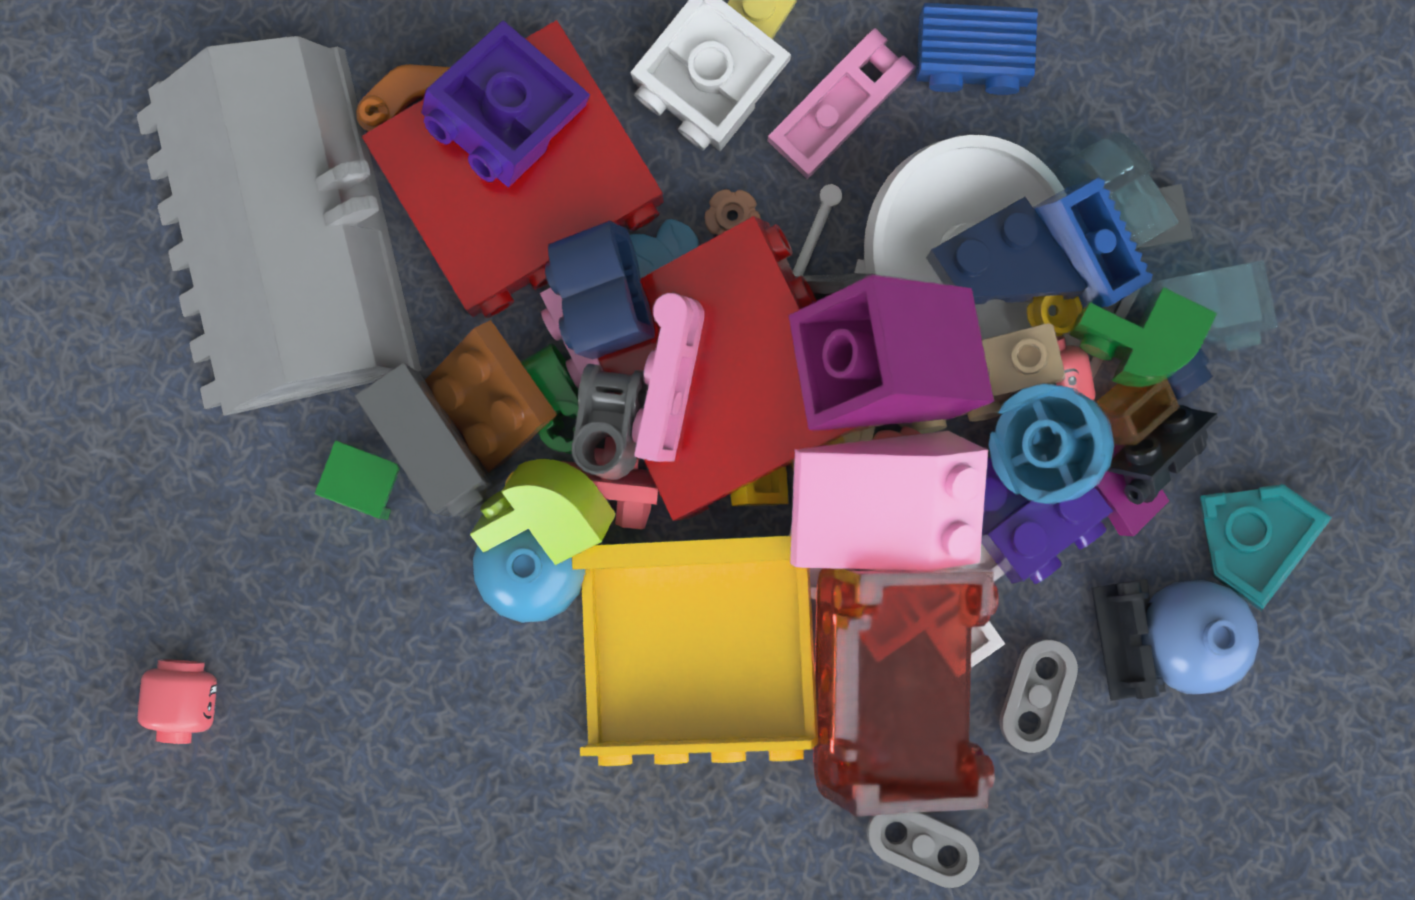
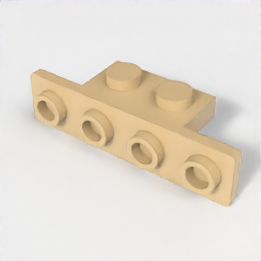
M1048 323L983 339V348L994 402L959 416L968 414L969 421L972 422L991 419L1001 415L998 412L1004 402L1012 397L1013 393L1044 383L1054 384L1064 381L1066 375L1053 325ZM947 419L898 423L901 428L906 426L921 434L945 429L947 427ZM881 425L869 426V428H873V427H877V426H881Z

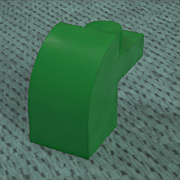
M1163 287L1150 300L1138 325L1089 302L1078 315L1069 335L1080 340L1079 346L1081 349L1094 357L1107 361L1112 360L1113 357L1121 360L1111 381L1125 386L1143 387L1164 381L1186 365L1201 348L1217 313Z

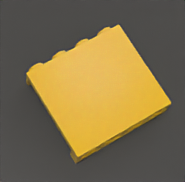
M791 536L594 545L572 557V570L585 569V576L582 582L588 744L580 747V756H598L599 766L633 764L632 755L654 754V764H682L689 762V753L711 752V762L714 763L746 761V751H769L770 761H794L804 759V750H811L818 745L810 567H795L790 563Z

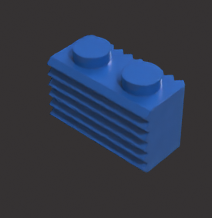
M924 3L919 15L916 81L929 82V89L937 92H957L963 89V84L985 85V92L989 94L1012 95L1018 93L1019 87H1027L1035 75L1037 8Z
M1100 178L1068 187L1033 207L1087 285V289L1079 296L1082 310L1089 302L1101 308L1108 307L1150 283L1153 275L1146 272L1147 263L1140 261L1142 253L1135 251L1137 243L1130 241L1132 232L1126 231V222L1119 220L1121 211L1114 209L1116 201L1109 199L1110 190L1103 188L1105 180Z

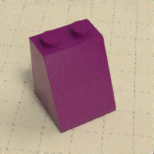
M870 275L789 315L809 430L952 419L994 402L972 288Z

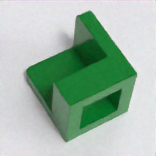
M335 440L314 494L378 519L388 520L391 509L386 508V504L400 467L397 463Z

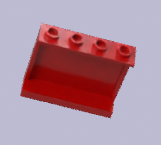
M557 20L525 39L584 88L590 96L587 105L549 141L546 152L509 188L498 178L493 182L483 180L471 168L468 162L469 154L453 140L449 144H443L429 133L424 124L425 116L421 113L424 99L361 136L465 310L472 317L482 312L487 319L501 313L514 303L511 294L529 283L533 289H539L549 284L545 274V265L549 262L548 244L607 221H612L622 227L627 225L631 232L636 231L656 219L660 214L656 207L664 203L663 192Z
M755 216L640 278L650 306L655 338L598 358L605 372L632 375L635 370L644 371L649 354L653 350L656 351L661 326L655 321L653 316V307L656 300L664 294L675 293L697 300L704 309V323L675 461L655 462L644 459L673 521L691 519L708 510V505L794 462L795 449L825 446L852 431H863L869 428V426L827 430L808 429L789 315L817 302L806 279L802 275L797 278L795 277L786 259L793 252L781 228L777 224L770 226L768 222Z

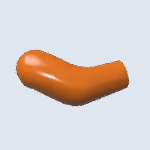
M404 64L392 69L358 103L356 117L359 125L363 129L371 131L403 112L413 101L424 98L426 89L450 67Z

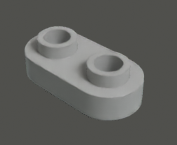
M1041 639L1028 644L1019 655L1001 710L999 725L1005 740L1021 751L1028 753L1043 751L1050 747L1058 737L1078 674L1076 658L1066 645L1054 640ZM1043 657H1050L1055 663V672L1047 679L1040 678L1036 672V664ZM1025 712H1034L1038 718L1037 728L1030 733L1022 732L1018 725L1019 717Z
M902 803L885 804L879 807L868 821L867 838L877 856L932 883L946 888L959 887L970 881L978 869V849L974 841L965 832ZM891 822H901L906 827L905 837L899 842H891L885 837V829ZM947 845L954 846L958 851L957 861L950 866L941 865L937 858L939 850Z

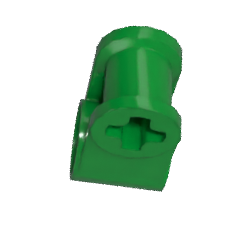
M551 343L523 360L521 364L557 414L538 432L541 440L548 448L557 452L572 454L574 439L559 436L558 432L565 427L561 419L564 416L577 420L579 389L568 372L565 358L557 347Z

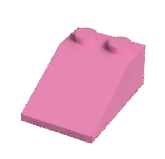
M950 431L795 449L790 563L795 567L922 571L980 563L988 450Z

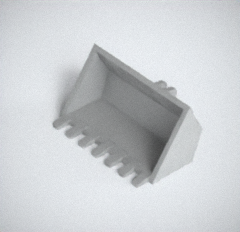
M299 36L207 46L164 81H159L149 88L148 92L151 103L137 114L141 134H150L158 131L162 149L148 158L147 163L152 180L168 176L172 195L158 205L162 225H170L177 222L180 225L183 241L168 252L172 270L179 271L190 268L194 287L181 294L179 301L184 317L200 313L205 334L190 341V348L194 363L211 359L215 381L200 388L204 408L209 409L221 405L223 415H231L373 383L402 363L407 364L417 372L421 371L369 149L361 137L365 132L359 125L356 117L358 103L345 49L340 47L328 48Z

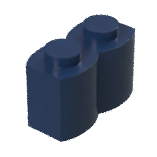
M607 221L548 244L549 262L545 265V274L553 292L562 298L563 316L559 318V330L563 341L569 349L574 350L577 355L594 360L655 338L653 318L646 294L641 285L637 256L626 228L612 221Z

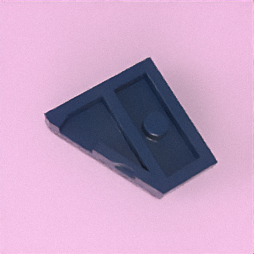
M1026 197L1021 198L930 250L926 257L943 284L972 288L975 305L985 304L993 299L1014 303L1029 302L1033 297L1055 295H1063V300H1070L1079 297L1087 289V285Z

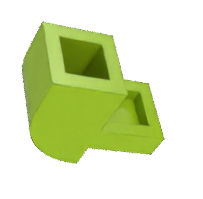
M536 459L518 465L503 490L497 492L482 504L480 510L483 514L470 535L480 549L485 552L529 529L552 562L557 565L602 542L616 513L593 481L583 472L561 461Z

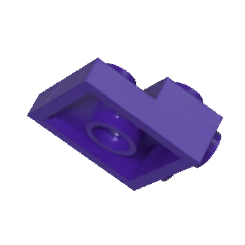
M503 20L426 89L421 113L425 116L424 124L427 130L437 141L449 144L453 140L469 154L468 162L479 177L488 182H493L498 178L509 188L546 152L549 141L587 105L590 94Z
M991 456L987 458L981 544L1012 584L1022 582L1028 577L1034 584H1038L1063 565L1057 555L1069 545L1074 543L1081 550L1107 531V528L1101 521L1111 514L1113 510L1095 487L1074 500L1055 504L1034 502V500H1029L1021 494H1015L1005 487L993 468Z

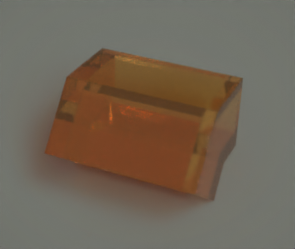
M1168 379L1143 387L1117 384L1096 401L1110 421L1114 445H1137L1180 407Z

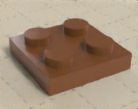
M491 320L475 327L425 380L441 408L447 412L465 438L470 451L479 458L488 473L508 461L557 416Z

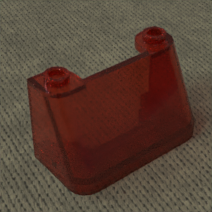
M822 568L820 570L816 592L815 647L818 745L814 747L813 764L816 785L823 797L855 816L989 808V790L993 787L995 779L994 765L991 758L984 754L978 744L969 741L972 627L985 626L990 616L994 615L997 610L999 597L996 584L993 582V571L979 568H944L931 571Z

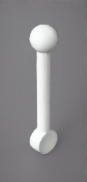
M826 185L820 191L821 206L793 269L795 276H803L831 208L837 206L841 201L842 192L836 185Z

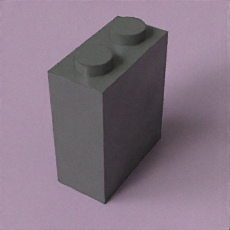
M402 363L355 395V398L433 514L447 517L452 515L453 518L460 516L461 519H464L478 511L482 504L489 499L486 492L496 486L477 456L470 451L465 438L447 412L441 408L422 374L407 364Z

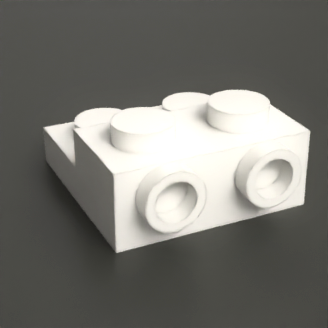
M689 0L631 71L633 83L639 87L634 95L644 106L658 116L667 109L683 123L678 128V131L697 148L704 151L711 144L721 151L755 109L757 100L790 61L791 54L723 0Z

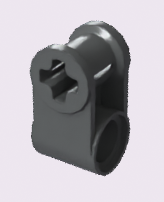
M587 364L584 368L579 385V409L572 443V455L576 464L583 471L613 480L628 475L634 468L638 457H634L637 443L632 440V427L637 412L645 406L649 386L644 382L643 370H635L632 375L605 372L596 364ZM606 392H615V393H623V394L618 395V394H610V393H606ZM612 436L616 443L614 458L609 463L599 466L595 460L594 451L596 445L602 439Z

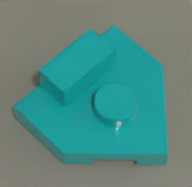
M1284 484L1227 494L1223 492L1202 495L1200 497L1213 578L1226 587L1231 588L1241 598L1260 611L1264 609L1332 519V517Z

